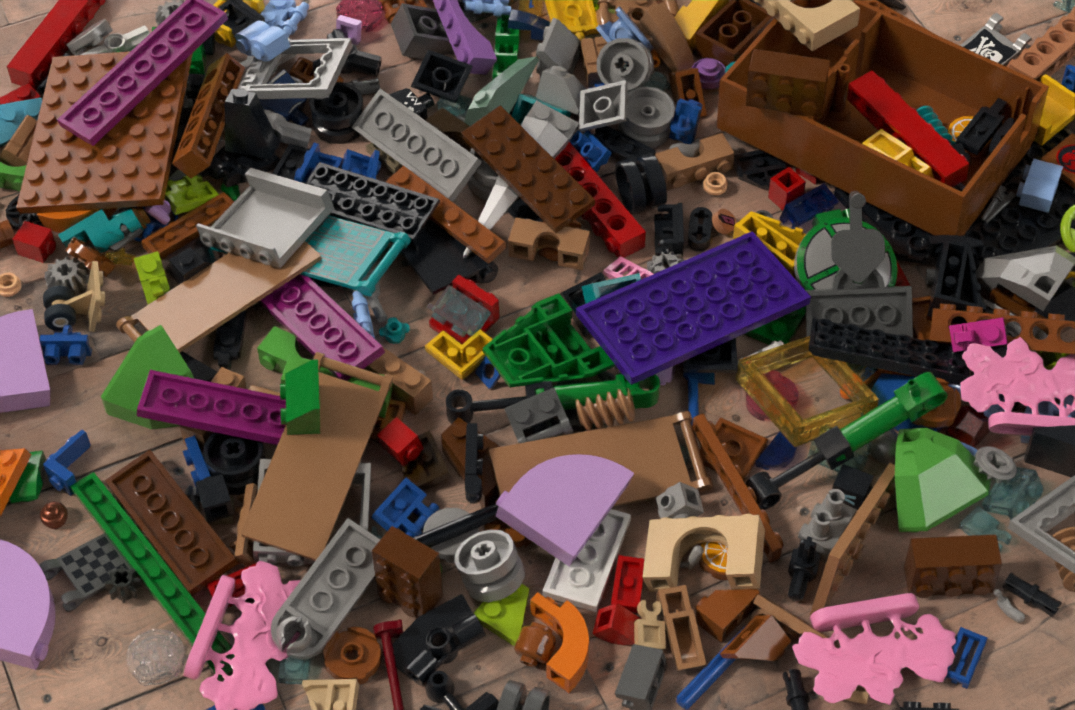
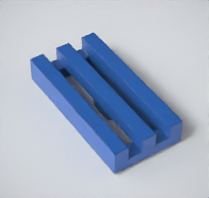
M960 627L956 636V643L952 646L955 655L963 636L969 639L955 672L950 671V665L945 679H951V683L954 684L959 682L963 688L967 689L988 637ZM974 640L979 642V645L966 676H962L960 674Z

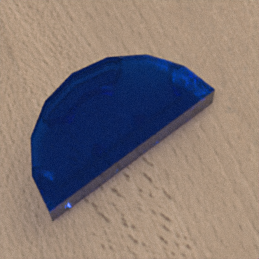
M784 425L757 459L756 467L769 470V468L780 466L784 468L790 464L797 453V438L793 430Z

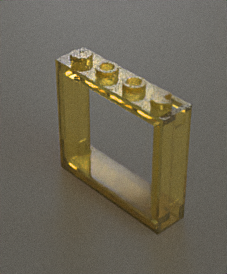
M810 336L739 359L735 378L794 447L814 441L815 438L835 426L839 429L843 428L876 408L879 402L876 394L865 385L846 362L812 355L808 350ZM813 357L853 402L802 419L764 376V373Z

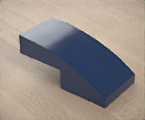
M511 9L508 28L531 31V39L543 40L544 29L546 26L549 27L551 22L528 12Z

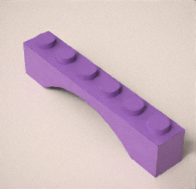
M433 0L457 60L473 66L470 74L487 75L497 60L490 41L471 25L460 8L458 0Z

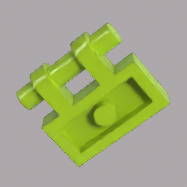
M186 175L181 180H168L164 200L170 203L171 210L177 215L194 210L219 194L208 181L203 182L201 175H196L192 179Z

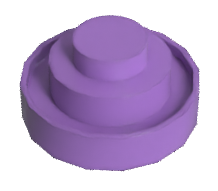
M704 58L698 60L692 66V68H698L703 89L719 87L720 79L725 74L724 64L713 58Z

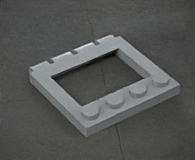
M351 38L289 40L290 48L268 62L254 57L238 89L254 92L259 99L329 98L351 51ZM326 53L322 55L320 59L321 65L314 72L315 78L310 80L309 83L267 84L282 54Z
M1075 475L1011 519L1008 529L1074 574L1075 552L1046 532L1075 512Z

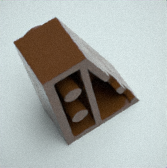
M458 417L441 434L442 453L459 477L461 476L465 481L466 424L468 423ZM485 435L483 450H478V458H483V475H478L482 480L483 489L482 500H480L481 508L494 504L500 497L489 457V450L500 446Z

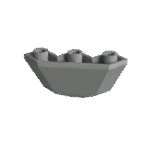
M1058 246L1039 248L985 258L975 274L980 286L989 292L1000 284L1044 311L1075 266V257Z

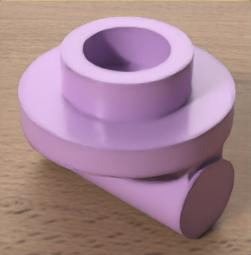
M164 200L163 205L146 206L145 211L163 225L170 221L171 205L168 201Z

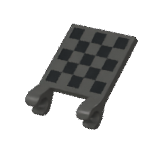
M105 534L56 559L45 560L39 565L47 581L63 570L76 588V590L68 591L61 596L63 607L67 612L75 610L83 601L105 590V582L111 580L110 571L114 572L120 569L121 566L129 571L132 570Z

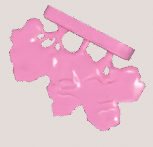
M1021 337L1007 345L1006 356L1003 358L994 352L990 346L972 343L967 347V351L963 353L962 358L965 360L967 367L974 371V375L960 383L961 399L969 402L971 407L977 412H984L991 405L996 404L1005 410V412L994 413L988 418L989 430L991 432L1031 436L1033 428L1075 425V418L1068 417L1071 412L1075 411V354L1060 358L1052 370H1047L1043 367L1042 357L1036 352L1030 351L1028 344ZM999 394L1004 395L1005 402L1000 401ZM1068 395L1074 396L1072 405L1066 404L1067 408H1065V398ZM1055 397L1060 399V405L1056 403ZM1042 401L1052 402L1059 409V416L1039 415L1038 404ZM1020 402L1025 406H1029L1032 409V414L1012 412L1014 403Z
M258 561L256 566L242 571L241 578L246 589L245 594L237 598L232 597L235 579L225 575L221 576L187 659L183 676L193 680L199 678L206 661L211 660L213 662L215 675L207 677L201 683L199 690L204 698L210 699L215 703L216 710L255 709L259 704H266L276 699L278 696L276 679L269 672L265 664L270 658L278 661L288 658L287 647L301 635L299 632H296L282 652L275 646L272 640V620L301 580H292L287 584H282L278 567L270 563ZM247 598H253L255 600L253 604L247 603L245 601ZM229 603L234 604L242 612L241 617L230 626L221 623ZM218 630L231 633L235 638L232 649L223 654H219L211 648ZM229 654L235 655L232 660L226 658ZM223 660L231 665L233 669L231 676H228L221 669L224 667V664L220 663V661ZM218 674L222 675L225 679L223 682L217 680Z
M905 593L821 608L810 616L811 624L818 632L834 630L831 637L822 638L812 632H804L799 638V644H794L792 648L799 664L819 671V674L815 677L813 690L818 695L823 696L827 702L837 703L851 698L852 692L860 685L865 687L872 699L891 705L894 698L893 690L899 688L903 682V677L900 673L902 668L907 667L913 670L923 679L943 682L948 673V667L952 665L955 658L952 646L956 643V634L953 631L944 629L939 619L931 614L922 615L918 618L915 625L903 622L902 618L915 614L919 609L916 596L912 593ZM890 620L894 625L892 633L884 637L875 635L870 627V624ZM862 625L864 628L863 633L858 634L853 639H849L841 631L844 628ZM903 627L905 631L910 629L917 636V639L911 640L907 638L901 628ZM915 628H922L923 633L920 634ZM897 631L900 634V638L898 639L895 638V633ZM839 640V648L835 647L834 641Z

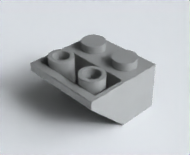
M553 18L550 26L545 27L543 43H539L537 46L536 56L539 57L536 73L540 75V78L542 71L552 66L563 67L567 73L573 75L580 58V40L557 18Z

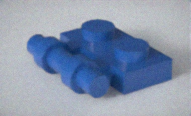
M405 478L373 513L371 518L387 531L393 526L401 529L405 534L415 537L422 534L421 531L424 529L427 519L433 513L440 510V508L435 503H431L428 507L425 506L422 501L427 494L409 479ZM412 512L418 516L414 523L407 519Z

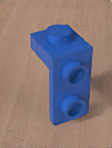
M80 430L76 435L71 436L64 446L56 453L51 454L46 462L43 463L51 485L58 491L64 490L70 496L73 494L70 486L76 483L74 474L67 468L91 446L87 432L84 430Z

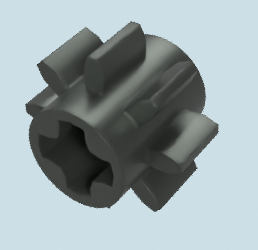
M121 566L120 569L109 572L111 580L105 582L106 590L110 591L111 600L118 598L125 603L126 600L132 597L137 598L135 588H140L142 585L141 580L136 578L135 569L129 571Z

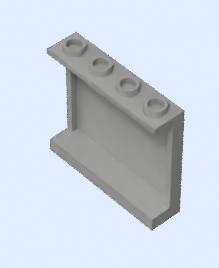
M250 168L245 173L250 186L211 227L199 223L196 227L201 241L208 247H215L227 253H234L246 259L256 260L265 265L281 268L332 212L334 207L326 189Z

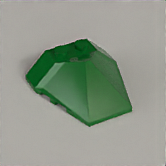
M559 293L536 302L531 307V311L524 317L520 316L517 318L511 328L508 330L504 329L485 345L482 350L510 388L545 381L556 382L592 377L615 367V364L601 346L591 350L571 325L573 310Z

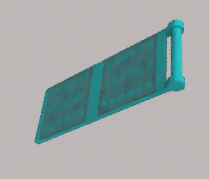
M327 216L305 240L320 254L322 259L302 272L301 275L354 289L370 297L376 290V284L401 250L407 248L410 244L411 238L403 232L392 233ZM393 242L394 244L367 281H362L388 244ZM210 247L212 250L228 254L224 250L215 247Z

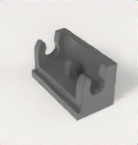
M636 644L632 645L615 691L616 697L623 699L622 706L633 710H652L668 666L663 650Z

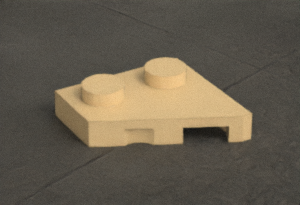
M357 679L302 681L312 710H356L359 691Z

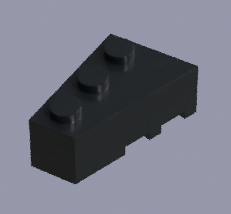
M947 238L944 239L937 258L927 316L932 317L933 308H940V303L956 305V310L963 311L967 310V306L983 307V312L985 313L986 306L985 303H982L980 295L981 286L977 282L976 266L970 244ZM957 316L953 320L954 323L958 324L967 323L965 318Z

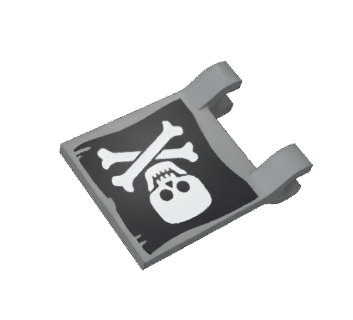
M995 13L980 30L960 46L1005 66L1017 55L1021 54L1025 48L1031 47L1027 43L1032 38L1023 33L1015 43L1011 42L999 33L1002 29V25L999 23L1003 21V17Z

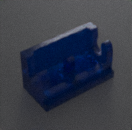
M823 183L786 204L779 219L783 224L790 220L792 223L791 229L799 228L804 223L815 218L816 214L831 211L839 201Z

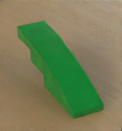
M501 15L497 19L494 50L497 60L493 66L492 80L519 58L520 29L508 28L510 15Z

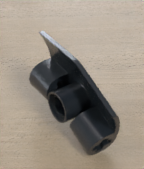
M463 594L418 617L393 643L397 669L420 686L442 664H448L455 660L458 651L486 636L479 620L472 612Z

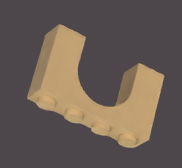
M754 0L811 51L858 26L860 8L851 0H832L817 8H803L789 0Z
M743 514L741 516H690L676 519L663 517L650 520L642 577L649 592L676 587L678 585L679 568L683 556L689 549L704 542H717L728 548L726 577L732 589L760 588L765 528L760 516Z

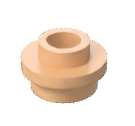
M712 172L704 179L703 188L710 195H721L726 192L728 182L723 174Z
M8 272L0 275L1 296L10 297L21 290V281L15 274Z

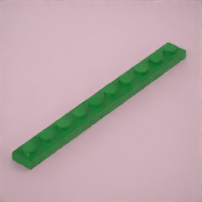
M94 472L71 485L73 494L128 565L136 570L139 579L193 647L206 615L205 612ZM218 630L211 648L215 652L223 654L231 650L232 647ZM229 654L226 656V658L232 660L235 657L234 654ZM211 660L206 661L205 664L215 675L213 662ZM223 660L220 661V663L224 664V667L221 669L228 676H231L233 674L231 665ZM218 674L217 679L223 682L225 679L222 675Z

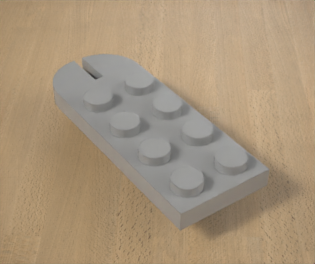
M347 518L272 620V640L281 652L296 632H299L301 635L295 642L289 644L287 656L293 659L305 660L318 655L375 579L372 549L380 541L379 538Z

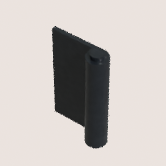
M430 219L427 220L416 241L410 243L407 248H403L400 252L432 294L453 286L452 281L458 275L465 279L473 276L479 283H490L496 278L498 273V266L494 261L488 264L474 252H471L467 258H464L463 254L466 246Z

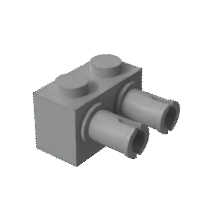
M839 489L830 490L822 504L817 503L814 506L810 516L812 520L809 525L804 523L798 534L799 539H807V536L813 538L812 541L817 543L816 551L821 555L820 561L825 564L829 553L857 511V509L843 503L845 494Z

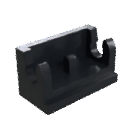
M228 0L219 6L220 10H226L228 20L223 25L232 29L234 37L235 34L256 21L265 22V18L242 0Z
M683 203L659 205L657 207L658 212L666 211L668 213L654 214L655 255L660 256L662 252L669 254L673 251L675 255L681 254L683 257Z

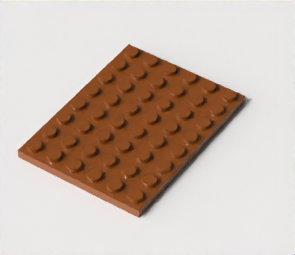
M131 51L53 57L16 206L18 212L25 214L163 205L193 53L94 146L62 128L57 119Z

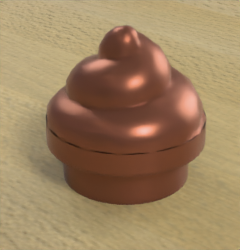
M49 502L40 511L41 522L51 529L62 527L68 518L67 508L61 502Z

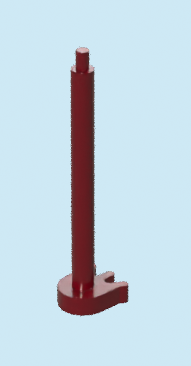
M399 619L381 622L373 627L374 636L377 639H382L394 710H404L391 639L399 638L400 633H403L402 620Z

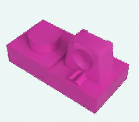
M1004 317L949 326L953 352L967 350V347L972 343L990 347L1008 344Z

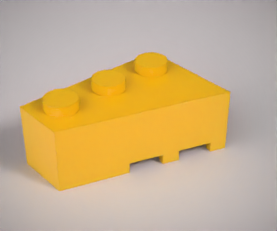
M750 211L734 225L733 239L753 231L796 280L794 261L797 248L806 235L803 233V229L785 227L780 225L781 221Z

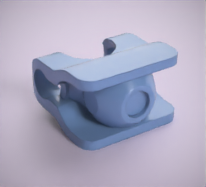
M620 6L616 9V15L619 17L616 22L612 23L609 21L596 27L607 43L617 38H629L643 43L650 52L654 49L649 40Z

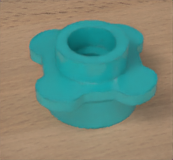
M391 317L387 320V324L379 329V335L385 337L386 341L391 344H398L404 340L405 333L410 331V326L407 323L399 322L395 317Z

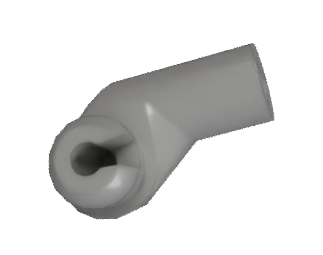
M697 138L691 144H672L669 149L678 147L684 156L694 158L699 153L701 138Z

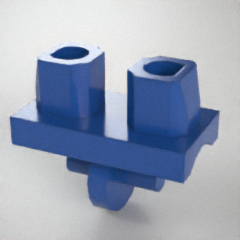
M684 99L678 100L674 118L670 124V139L678 140L685 144L694 142L703 106L701 103L692 99L689 101Z
M579 130L576 131L570 140L574 148L596 172H598L601 165L608 162L612 154L588 130L585 134Z
M64 325L63 332H55L54 335H40L43 357L47 365H57L60 361V356H68L69 363L73 365H83L86 356L92 355V347L89 345L88 335H81V332H73L71 325Z

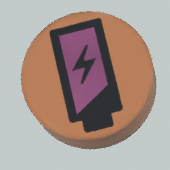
M720 209L712 216L713 226L719 233L728 235L734 231V225L737 222L730 211Z

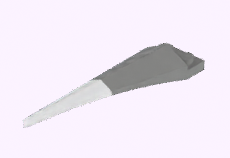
M536 100L527 116H525L521 126L555 159L568 145L578 129L579 123ZM498 176L478 220L489 230L519 198V195L500 176ZM466 247L463 257L467 258L472 251Z

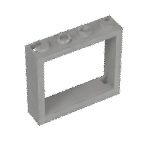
M260 459L258 491L272 459ZM360 463L352 484H362L360 526L368 531L371 463ZM254 541L253 555L255 562L264 561L272 565L287 563L290 566H302L304 564H314L315 562L314 560L274 547L264 546V544Z

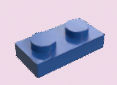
M194 435L184 439L187 450L182 452L187 466L193 465L194 471L190 473L196 487L197 481L209 477L210 474Z

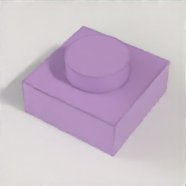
M340 15L336 19V29H342L348 38H351L352 44L358 45L361 41L362 21Z

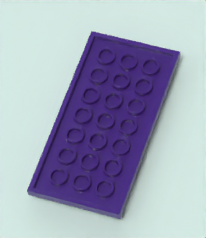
M751 231L576 308V316L628 382L633 385L809 305L811 296L754 232Z

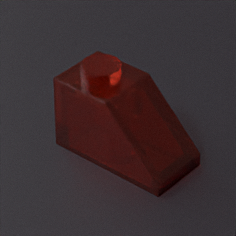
M971 406L961 407L958 416L953 424L949 426L945 435L975 448L990 432L988 418L984 416V412H977Z

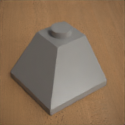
M552 66L542 71L535 98L578 115L580 113L581 90H586V88L574 75L567 73L565 68Z
M626 80L581 90L580 132L626 122Z

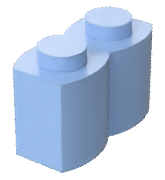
M256 21L235 34L236 46L241 53L249 56L254 55L255 58L265 62L270 61L290 48L287 33L277 26L270 27L263 21Z
M1033 159L1031 166L1026 165L1022 177L1026 181L1025 183L1020 182L1016 194L1017 197H1021L1019 205L1049 213L1063 166Z

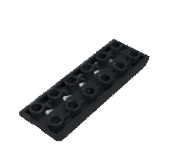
M321 162L318 163L305 183L328 191L334 207L328 216L392 233L403 232L411 238L410 243L416 241L427 220L440 203L438 198Z
M812 319L808 350L814 356L913 376L932 372L936 378L959 385L969 377V368L962 358L963 353L967 350L953 352L952 345L937 343L930 339L920 340L904 334L885 333L879 329L869 330L859 328L853 324L834 323L828 319Z

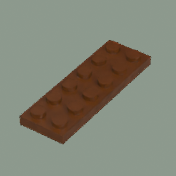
M501 105L461 132L462 138L555 233L595 206V199Z
M150 449L105 480L108 487L191 596H194L205 588L208 583L216 580L238 564L230 550Z

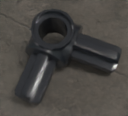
M807 536V539H801L799 547L793 549L788 573L792 579L788 590V597L795 602L804 599L808 582L816 579L821 555L816 551L817 543L813 542V538Z

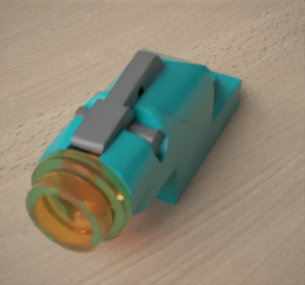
M142 206L131 207L124 212L113 215L111 220L101 209L58 234L66 248L71 239L76 237L85 243L90 239L100 253L110 249L118 252L131 240L139 236L147 228L146 225L151 223V220Z

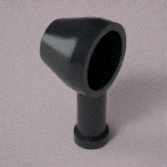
M443 671L433 672L425 685L427 697L436 703L444 702L450 710L466 709L462 707L453 695L455 688L451 677ZM437 680L443 681L441 684L435 683Z

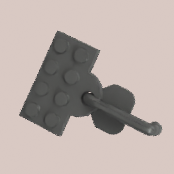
M852 191L849 194L850 230L838 231L831 240L832 260L841 268L833 278L832 288L805 290L811 296L810 304L806 305L807 343L810 340L813 318L819 320L828 319L834 323L844 325L853 324L859 328L869 330L879 329L885 333L904 334L913 338L912 287H885L883 277L876 269L885 258V240L878 230L862 229V207L866 203V198L858 191Z

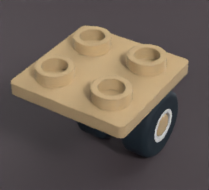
M92 261L85 293L74 297L73 291L65 286H53L44 292L43 305L46 308L44 322L49 329L63 331L64 325H71L73 327L76 323V314L88 315L89 332H95L96 323L101 322L102 311L100 306L105 304V291H100V286L103 285V271H99L98 261Z

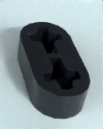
M697 207L690 214L688 246L694 251H704L710 246L713 215L705 207ZM699 218H704L703 224H698ZM697 234H702L701 241L697 240Z

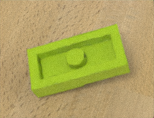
M158 251L133 258L147 304L152 303L170 291Z

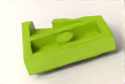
M521 584L514 593L501 600L483 602L474 614L483 627L515 646L524 625L529 588Z

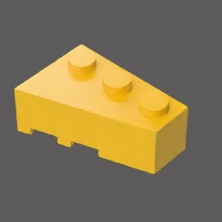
M692 0L687 7L683 5L674 18L680 26L692 53L695 51L696 33L730 0Z

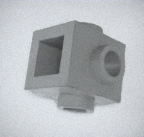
M682 482L669 487L664 493L656 497L660 518L698 517L704 513L698 489Z

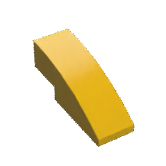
M880 129L862 143L934 178L931 167L915 157L912 148L883 129Z

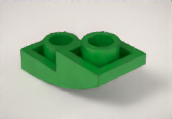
M43 450L29 452L32 455L10 497L11 503L31 502L38 499L43 486L40 474L43 463L46 460Z

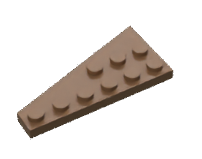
M889 463L829 553L809 616L829 605L835 592L839 590L844 576H848L854 564L853 559H859L864 548L862 543L872 525L876 523L881 508L885 509L891 494L896 492L894 464Z

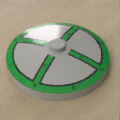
M839 217L825 220L814 226L800 242L795 255L794 271L797 282L804 290L832 288L833 278L841 268L832 260L831 240L838 231L850 230L849 218ZM862 221V229L877 230L870 224ZM884 237L885 258L876 269L883 277L885 287L895 286L897 280V261L891 245Z

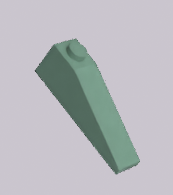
M536 56L518 59L478 91L468 108L464 123L471 126L500 105L510 113L519 94H521L539 62V58Z

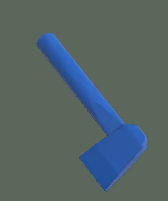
M683 369V376L688 381V411H690L692 419L699 415L698 383L715 385V373H684Z

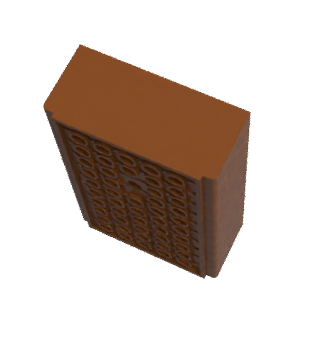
M790 0L793 4L803 8H817L832 1ZM851 0L860 8L858 26L814 51H811L805 44L800 43L795 35L786 30L774 18L721 77L717 115L718 129L849 194L852 191H858L865 196L867 203L932 235L964 236L989 203L995 191L1000 188L1030 149L1038 133L1049 86L861 0ZM759 49L830 60L826 96L821 117L746 106L748 72L753 50ZM873 70L886 81L893 91L899 93L910 107L917 110L922 106H931L933 112L937 114L938 119L942 121L945 127L954 117L976 115L982 106L990 108L1000 98L1007 102L1005 112L1002 114L1005 116L1003 123L1008 118H1014V123L988 158V152L979 157H970L971 166L968 168L967 178L961 182L966 187L961 192L863 145L862 143L878 132V130L847 100L848 86L850 82Z

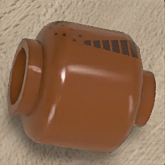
M532 622L529 626L522 627L514 647L516 654L521 657L520 662L536 668L537 663L546 664L556 643V638L552 635L553 630L535 622Z

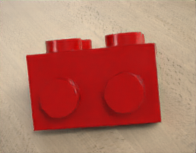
M458 275L452 281L453 297L429 320V326L438 333L444 330L462 345L479 329L486 333L500 319L499 300L494 294L479 288L472 280H467Z

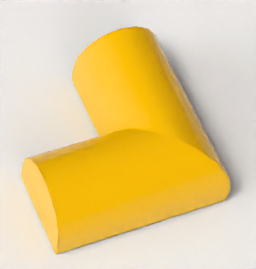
M479 329L461 345L443 330L425 345V350L463 381L479 367L486 356L482 351L483 347L493 339Z

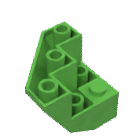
M159 325L137 338L101 395L105 412L108 415L149 429L180 426L137 417V407L149 371L155 370L194 378L164 328Z
M928 428L899 429L895 453V488L899 532L928 531L989 495L991 478L987 480L985 474L979 473V467L974 465L975 457L959 440Z

